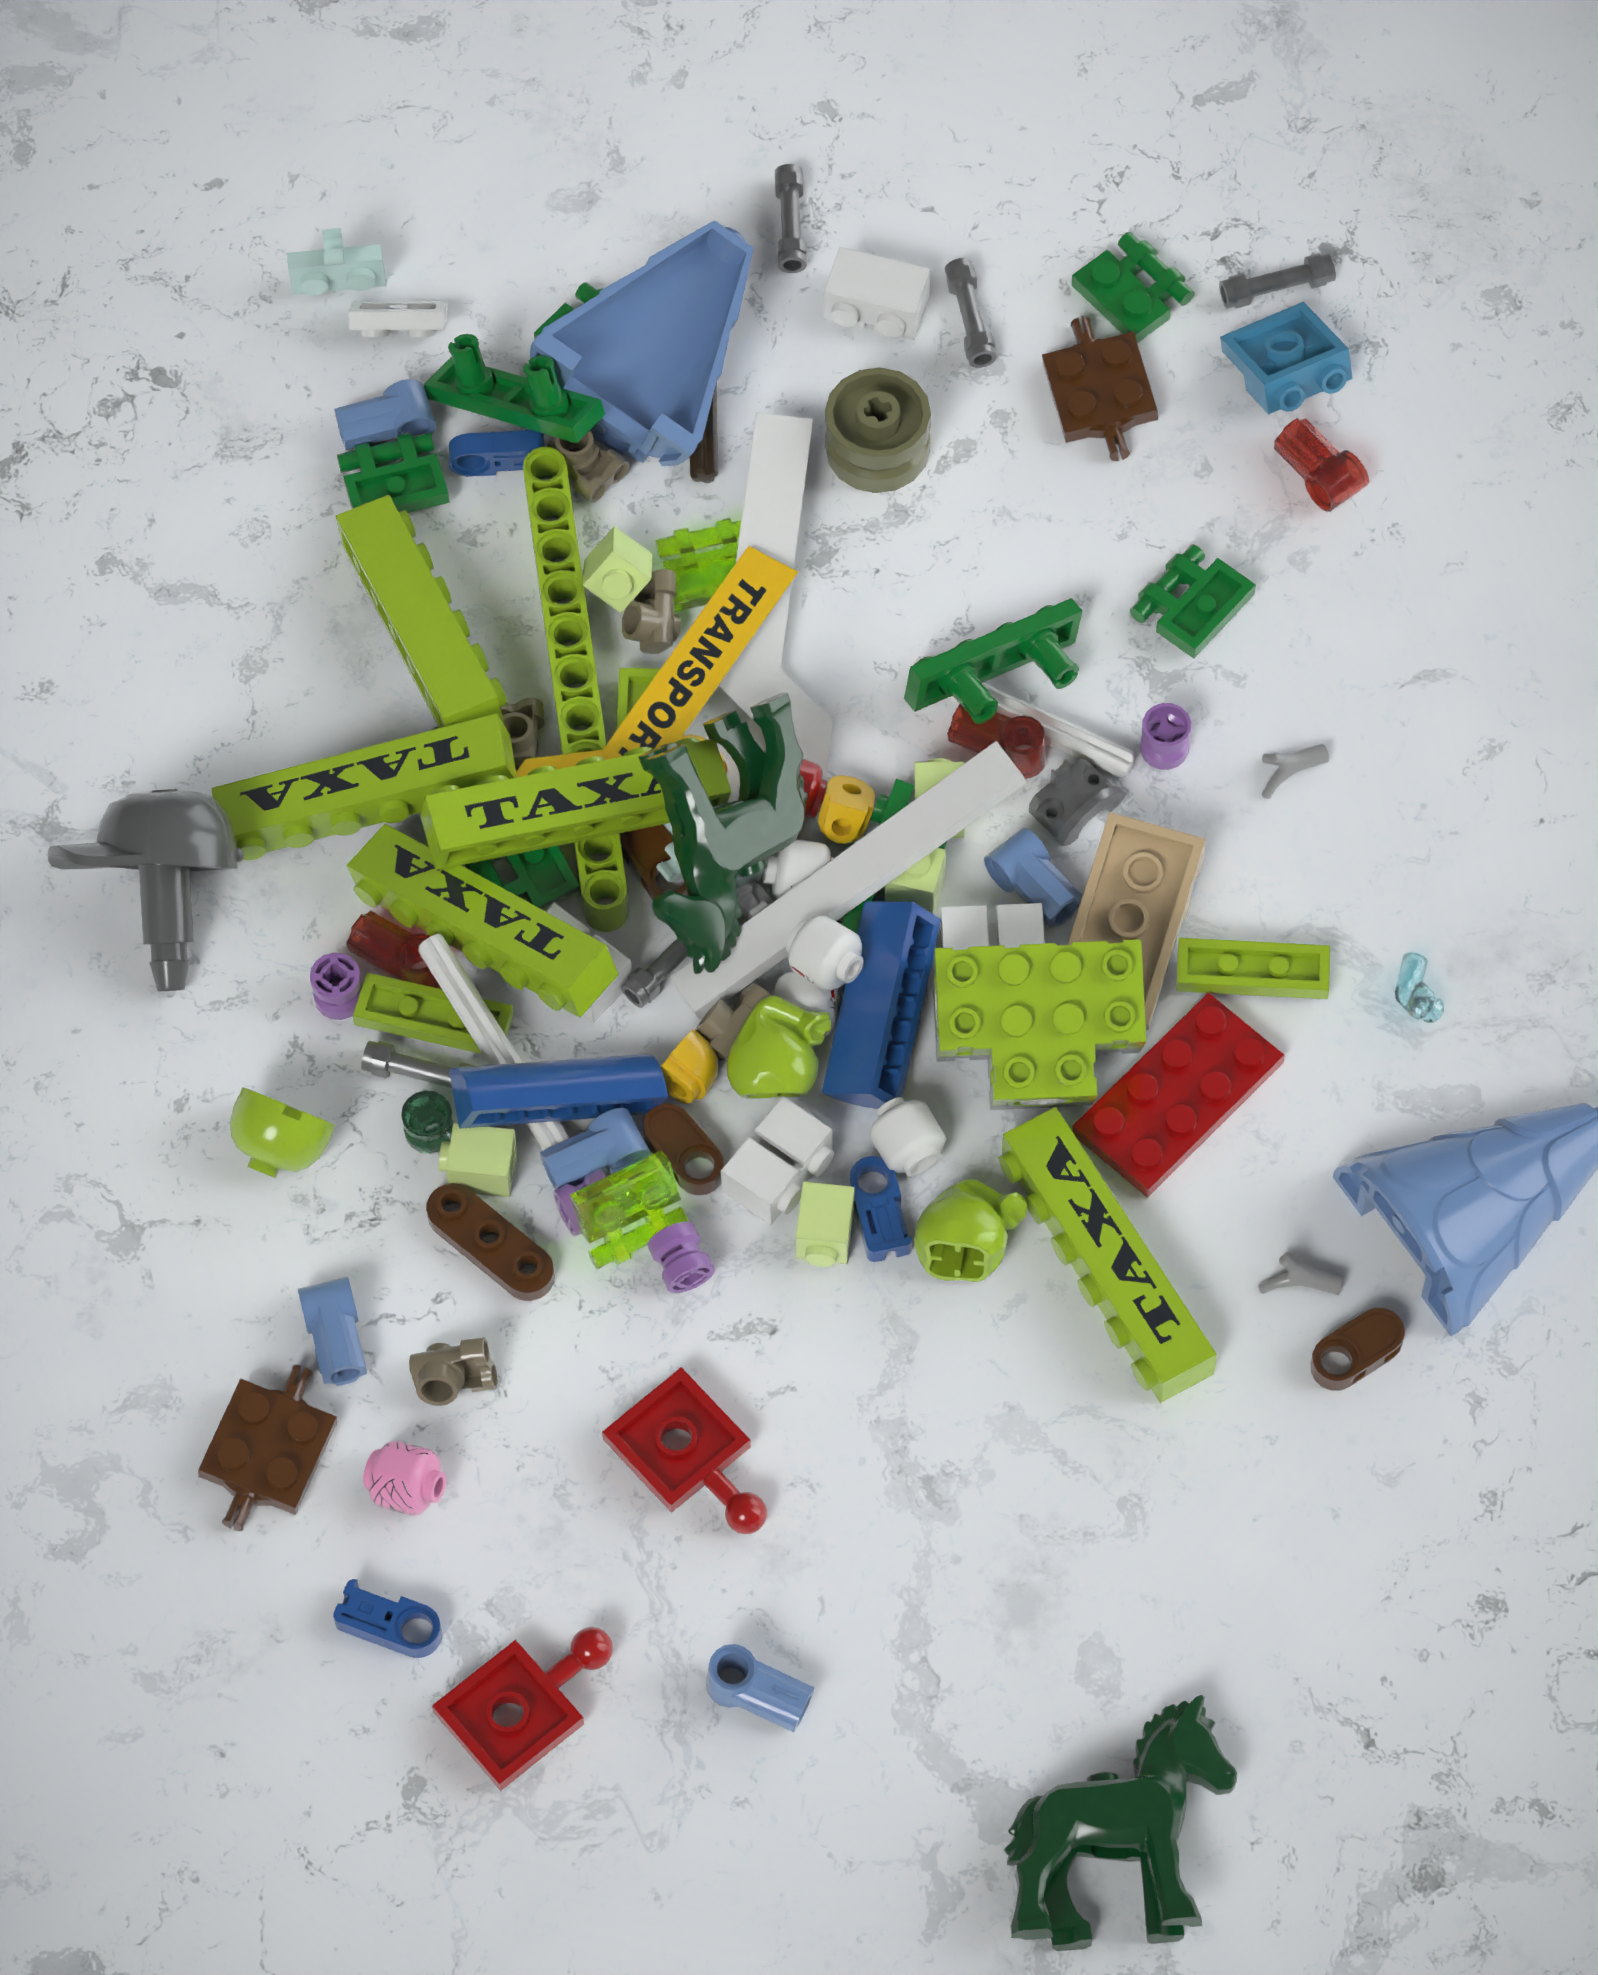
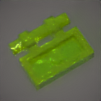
M730 518L715 521V526L690 532L688 527L673 530V536L655 539L659 558L676 554L679 557L663 561V569L672 570L676 573L677 595L674 597L675 612L703 606L709 602L736 564L737 541L739 540L741 520L731 522ZM716 545H720L721 547L720 549L711 550L698 554L695 553V550L702 548H707Z
M662 1151L570 1194L580 1232L590 1244L602 1237L604 1239V1244L588 1251L591 1262L596 1269L612 1262L619 1265L632 1259L631 1253L647 1246L650 1238L660 1230L676 1223L689 1222L681 1207L664 1214L663 1208L681 1200L671 1163ZM642 1218L645 1219V1224L623 1234L621 1228Z

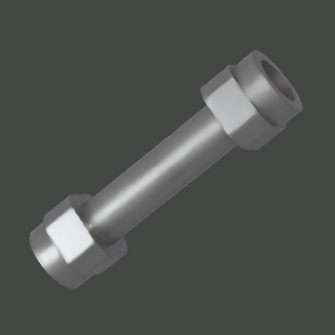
M784 164L775 169V196L780 199L782 239L778 241V266L785 273H798L807 266L806 241L801 238L799 198L803 196V172L798 165Z
M1318 253L1306 256L1303 265L1249 279H1246L1244 273L1229 276L1228 279L1219 282L1221 299L1226 309L1231 307L1240 308L1250 305L1251 297L1309 283L1312 289L1325 286L1326 283L1335 281V266L1329 253L1323 255Z
M967 258L954 259L945 266L949 293L957 297L967 335L964 337L966 358L972 367H986L994 363L997 356L992 333L984 329L974 291L977 288L976 271L971 260Z
M677 938L646 970L641 967L636 968L628 976V980L621 986V990L626 998L639 1008H643L647 1003H651L661 993L660 983L687 957V947Z
M369 1041L367 1043L361 1062L362 1070L382 1078H388L391 1072L452 1088L449 1070L453 1067L396 1053L395 1046L386 1042L379 1041L377 1043ZM463 1062L459 1065V1067L474 1066Z

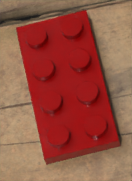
M1208 992L1072 1125V1132L1081 1143L1148 1198L1283 1064L1285 1055Z

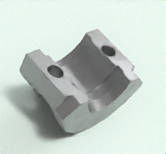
M1080 758L1073 765L1065 759L1058 769L1051 770L1050 783L1034 795L1029 803V813L1056 838V841L1061 846H1067L1078 839L1081 830L1093 816L1105 809L1112 812L1119 806L1127 793L1121 787L1113 786L1086 759Z

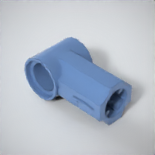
M414 379L393 383L383 392V396L334 409L340 436L346 450L354 449V445L367 442L372 444L395 438L396 435L408 432L411 433V436L428 432L432 435L436 430V422L422 382Z
M1027 828L1019 830L983 859L989 875L1001 889L1008 893L1015 891L1027 904L1042 903L1043 921L1050 928L1054 925L1060 926L1066 922L1080 906L1083 895L1051 863L1050 855L1042 841Z
M616 1108L601 1114L591 1122L587 1131L540 1152L541 1161L554 1189L567 1184L577 1186L583 1183L586 1175L599 1169L604 1174L610 1173L613 1176L628 1174L645 1164L651 1155L626 1108Z
M344 1277L298 1288L308 1334L312 1333L314 1350L324 1384L340 1386L356 1382L359 1377L367 1374L355 1324L359 1320L349 1278Z
M724 1645L717 1649L710 1658L706 1687L709 1696L714 1702L728 1708L740 1707L789 1731L795 1732L808 1708L815 1687L757 1661L749 1650L740 1645ZM725 1668H734L742 1672L745 1679L738 1684H729L721 1680L718 1673Z

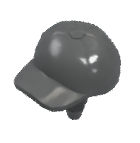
M177 789L133 793L109 804L100 821L96 843L50 846L47 851L50 865L62 870L98 868L139 870L143 944H150L151 962L149 963L157 991L185 990L190 962L187 956V942H194L190 871L237 869V862L244 858L243 850L236 847L231 821L225 809L214 797L201 792L178 791Z

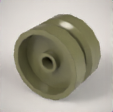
M878 367L859 370L843 378L830 392L825 408V449L828 464L837 477L857 490L872 493L896 491L913 482L926 467L930 453L929 431L931 428V411L928 396L917 381L900 371Z

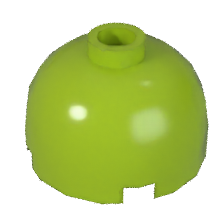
M242 1087L236 1099L230 1119L231 1137L237 1149L251 1157L247 1167L273 1178H276L279 1169L299 1172L312 1166L322 1156L336 1126L314 1115Z

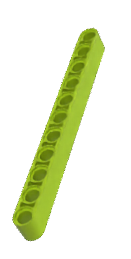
M540 447L527 454L523 463V472L562 754L603 750L606 746V737L567 464L564 456L558 450L551 447ZM543 476H552V477H553V478L548 479V480H541V479H539L540 477H543ZM548 517H558V518H559V519L554 520V521H546V520H544L545 518H548ZM553 558H564V559H565L564 561H561V562H551V561H549V560H551V559H553ZM560 599L572 600L565 604L556 603ZM568 640L578 642L571 646H564L561 644L562 642ZM573 682L584 684L578 688L567 687L568 684ZM577 725L590 726V728L583 731L572 729ZM619 833L574 842L586 922L599 932L618 930L625 924L629 912ZM598 853L609 856L602 861L589 859L592 855ZM603 897H611L616 900L608 905L595 903V901Z

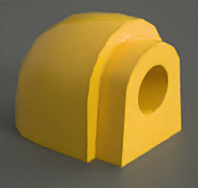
M838 775L829 779L818 817L820 830L828 839L835 843L845 844L853 842L863 835L874 808L875 791L872 787L860 779L845 775Z
M692 1029L661 1065L667 1093L679 1102L688 1104L694 1099H703L712 1088L718 1076V1057L716 1052L710 1046L707 1039L695 1029Z

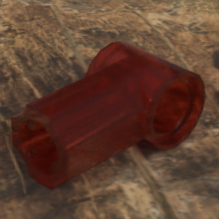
M1296 418L1287 424L1274 441V450L1304 479L1309 496L1323 511H1333L1369 484L1367 471L1357 456L1348 450L1339 452L1306 418L1302 420Z
M961 704L957 707L947 732L949 742L980 753L997 741L1025 779L1038 775L1044 769L1046 764L1045 733L1043 726L1038 720L1025 715L1010 718L996 712L988 721L975 724ZM1019 745L1032 746L1031 748L1024 750L1015 748Z
M371 910L367 914L359 916L351 927V933L346 942L350 952L400 980L441 989L428 966L421 969L411 968L414 964L424 961L419 953V945L429 938V935L423 933L412 934Z

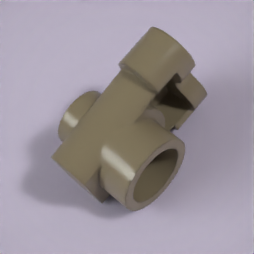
M591 431L578 443L555 437L547 445V447L558 450L564 456L568 476L575 481L574 489L591 503L598 501L611 484L619 482L626 475L630 467V463L613 449L606 452L594 444Z
M666 569L652 571L651 580L624 611L622 617L623 636L627 640L639 642L640 651L643 653L659 654L673 646V642L679 636L681 620L679 615L673 613L674 597L677 595L676 573L674 571Z
M533 697L524 698L515 704L507 703V705L501 707L504 726L511 737L516 772L525 759L537 757L538 730L545 723L543 703L541 700Z
M755 983L751 987L746 986L733 1004V1008L719 999L705 1014L695 1030L708 1040L710 1046L715 1050L718 1059L721 1061L728 1058L732 1043L750 1011L760 1000L771 996V994Z
M485 1337L461 1340L460 1345L451 1346L446 1343H434L426 1349V1352L410 1355L409 1370L416 1393L427 1404L434 1406L450 1404L457 1398L458 1389L471 1388L472 1392L497 1389L496 1366L491 1361L489 1346Z

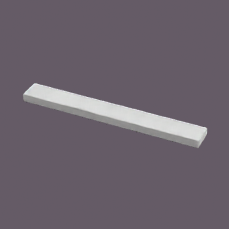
M995 741L741 925V933L739 937H736V946L730 947V956L726 960L721 961L714 972L708 973L704 967L700 974H695L692 961L672 975L670 979L696 1016L702 1019L719 999L724 1002L789 956L786 951V944L792 930L798 923L821 915L837 921L1017 791L1027 781L1002 747Z

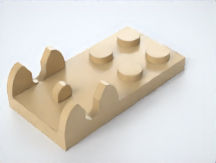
M1109 812L1068 945H1071L1072 942L1108 941V943H1122L1123 940L1141 939L1146 1030H1149L1180 926L1188 913L1195 878L1200 874L1206 839Z

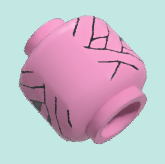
M391 1441L386 1443L381 1449H376L371 1453L365 1466L363 1483L365 1488L369 1490L372 1501L379 1507L415 1516L422 1514L432 1502L437 1503L441 1499L446 1486V1475L444 1472H441L439 1458L432 1450L402 1441Z

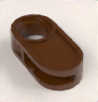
M663 824L622 832L620 840L623 857L649 897L653 900L656 895L667 891L661 889L656 883L661 875L656 867L658 863L671 859L665 851V847L673 842V838ZM685 883L678 889L673 890L688 896Z
M670 1103L652 1108L646 1114L643 1122L644 1139L650 1152L687 1193L707 1195L715 1191L721 1185V1170L724 1167L723 1156L716 1145L680 1106ZM695 1158H705L712 1162L714 1170L708 1177L696 1179L685 1171L687 1163Z
M1372 1308L1323 1338L1315 1346L1312 1353L1310 1365L1314 1380L1323 1388L1331 1391H1341L1354 1385L1391 1361L1400 1352L1405 1336L1404 1324L1401 1318L1389 1309ZM1340 1352L1348 1357L1351 1367L1345 1373L1332 1374L1324 1369L1321 1359L1327 1353Z

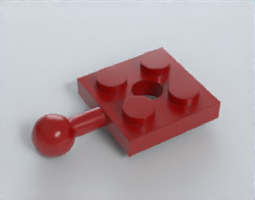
M682 1367L602 1431L604 1442L671 1513L706 1486L726 1506L725 1518L732 1530L740 1534H752L760 1530L767 1518V1508L764 1501L754 1493H740L722 1473L725 1468L751 1448V1440ZM673 1429H681L686 1431L692 1439L684 1449L670 1450L661 1441L665 1433Z
M596 1627L584 1628L573 1637L570 1653L544 1672L515 1639L432 1705L433 1713L497 1788L502 1791L584 1725L583 1716L559 1688L582 1669L597 1670L605 1666L613 1653L612 1641L609 1635L602 1629ZM513 1703L518 1705L524 1712L520 1722L511 1727H503L497 1724L493 1719V1714L502 1704Z

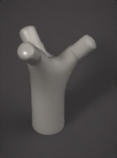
M1319 744L1282 755L1276 753L1263 754V763L1277 765L1279 768L1266 784L1267 786L1263 790L1262 796L1270 799L1276 788L1293 774L1329 762L1326 746Z
M1286 1252L1280 1257L1279 1263L1288 1272L1273 1277L1258 1286L1262 1294L1275 1288L1304 1286L1339 1295L1344 1276L1306 1265L1296 1259L1290 1252Z

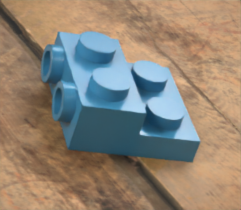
M1305 302L1220 336L1222 352L1244 375L1246 391L1268 415L1278 410L1294 411L1302 405L1304 399L1320 392L1336 393L1345 386L1347 381L1353 379L1349 348Z

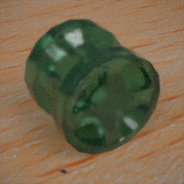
M427 1090L417 1092L406 1100L402 1107L401 1118L407 1143L420 1153L432 1154L440 1152L442 1141L451 1140L454 1122L449 1101L438 1092ZM434 1123L438 1125L426 1130L427 1126L432 1125Z

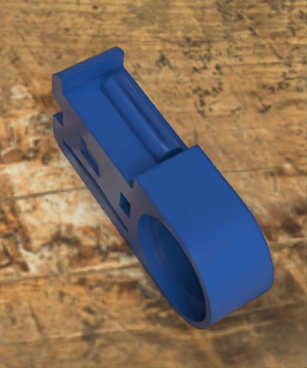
M533 430L458 435L449 442V467L455 474L465 477L494 476L499 471L523 470V463L527 454L536 448L545 447L544 434Z
M869 1156L862 1158L851 1169L850 1186L854 1187V1209L867 1258L871 1262L883 1261L886 1259V1253L895 1251L896 1257L909 1255L912 1252V1237H908L901 1209V1192L895 1170H890L881 1157ZM878 1172L886 1178L888 1184L881 1192L867 1193L859 1187L858 1180L865 1173Z
M351 1579L347 1582L343 1591V1603H338L333 1613L335 1625L339 1631L413 1658L426 1657L439 1647L442 1640L440 1619L431 1607L403 1596L400 1597L397 1603L359 1589L357 1579ZM412 1619H425L432 1625L433 1630L427 1640L421 1643H411L402 1636L403 1627Z

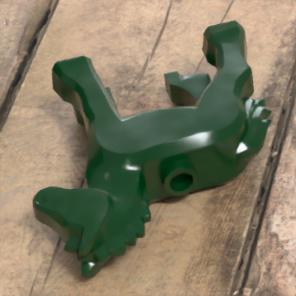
M788 692L767 698L750 707L753 720L762 730L766 753L754 740L747 722H741L736 710L724 713L703 723L708 738L723 746L738 768L740 776L738 801L716 807L712 806L685 744L677 745L676 742L664 744L638 756L643 770L650 773L659 782L662 789L665 811L672 826L674 853L688 896L674 891H664L654 897L652 909L655 916L667 924L674 931L678 940L687 947V956L693 959V971L695 974H700L704 967L708 973L714 972L721 961L726 960L730 956V947L736 946V937H739L741 933L737 919L742 916L740 906L736 900L738 898L736 877L738 875L740 877L749 876L768 867L766 858L795 842L803 828L808 794L804 792V778L800 775V767L804 755L796 739L792 720L791 699Z
M1203 1695L1195 1697L1190 1703L1183 1701L1178 1706L1175 1704L1165 1706L1162 1709L1161 1715L1155 1713L1151 1722L1147 1721L1144 1724L1142 1739H1137L1135 1744L1136 1758L1133 1759L1134 1778L1119 1779V1776L1115 1773H1096L1087 1777L1084 1782L1057 1785L1045 1795L1029 1799L1021 1807L1012 1826L1008 1830L1009 1834L1014 1837L1004 1849L1008 1855L1007 1865H1017L1015 1878L1018 1894L1010 1926L1011 1938L1024 1940L1051 1938L1052 1949L1056 1951L1083 1950L1092 1946L1090 1923L1083 1919L1076 1911L1067 1888V1875L1077 1856L1126 1862L1140 1861L1148 1943L1178 1942L1184 1938L1183 1925L1189 1927L1202 1926V1918L1194 1898L1186 1891L1180 1878L1177 1840L1179 1839L1185 1818L1187 1781L1201 1785L1216 1795L1230 1794L1237 1783L1235 1767L1225 1758L1215 1736L1211 1732L1215 1722L1213 1719L1205 1717L1206 1708L1204 1707L1205 1697Z

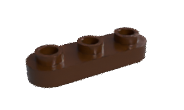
M451 1183L442 1185L431 1193L427 1200L426 1211L432 1230L509 1294L519 1300L533 1301L542 1298L551 1290L555 1274L553 1261L549 1254L474 1192L463 1185ZM449 1202H457L461 1205L454 1212H447L443 1209ZM486 1233H495L499 1236L492 1243H485L481 1240V1237ZM524 1264H533L537 1267L531 1274H523L519 1271V1268Z

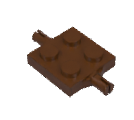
M1081 316L1083 333L1079 318L1077 317L1070 324L1077 344L1069 348L1042 354L1043 367L1064 439L1068 443L1088 437L1105 438L1110 459L1112 461H1119L1116 446L1118 445L1121 459L1124 460L1130 455V451L1123 433L1136 425L1158 420L1157 406L1135 333L1133 331L1105 339H1095L1090 318Z
M293 1365L282 1391L269 1390L240 1378L198 1469V1477L223 1486L234 1496L225 1518L222 1520L226 1527L231 1529L234 1522V1530L242 1531L254 1504L257 1506H273L296 1515L337 1425V1416L309 1406L302 1399L307 1385L313 1377V1372L308 1368L304 1367L302 1372L301 1365Z

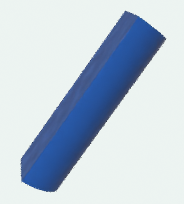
M864 902L857 933L862 943L861 956L864 960L863 967L854 981L846 983L821 1092L831 1098L857 1106L879 1109L886 1102L903 1095L941 923L939 917L915 902Z
M651 1054L456 1067L449 1070L459 1129L593 1119L616 1108H626L631 1116L646 1115L652 1108L661 1105L668 1097L662 1069L656 1058Z

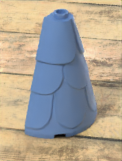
M714 220L648 258L646 265L600 290L599 295L544 327L542 333L532 342L530 359L539 355L551 357L560 388L601 399L605 415L590 430L595 440L623 456L642 463L646 461L648 456L660 458L658 462L661 466L681 464L688 460L703 439L716 382L722 373L730 331L738 321L754 247L749 245L739 232L730 227H724Z
M1580 1103L1500 1118L1492 1126L1438 1135L1430 1138L1429 1141L1361 1155L1338 1167L1333 1173V1178L1361 1216L1375 1208L1426 1275L1421 1297L1448 1334L1453 1336L1463 1327L1471 1324L1511 1271L1518 1269L1551 1222L1559 1221L1597 1171L1598 1107L1593 1108L1587 1103Z

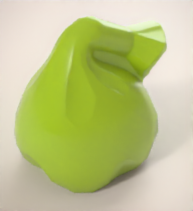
M771 995L760 1000L744 1020L730 1048L727 1060V1077L731 1087L739 1096L745 1099L806 1096L813 1087L818 1075L819 1060L812 1046L822 1044L825 1033L831 1030L830 1013L806 1011L777 995Z
M974 1178L961 1180L946 1189L924 1209L917 1221L914 1237L915 1249L925 1271L931 1276L945 1281L964 1280L980 1282L992 1275L1003 1261L1008 1245L1006 1230L1016 1228L1017 1224L1026 1217L1027 1199L1017 1192L1001 1195Z

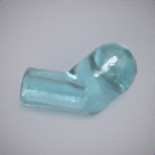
M1406 953L1403 955L1395 988L1396 1001L1413 1018L1417 1020L1422 1019L1426 1023H1434L1443 1015L1444 1003L1440 998L1435 997V993L1423 982L1428 960L1418 953Z

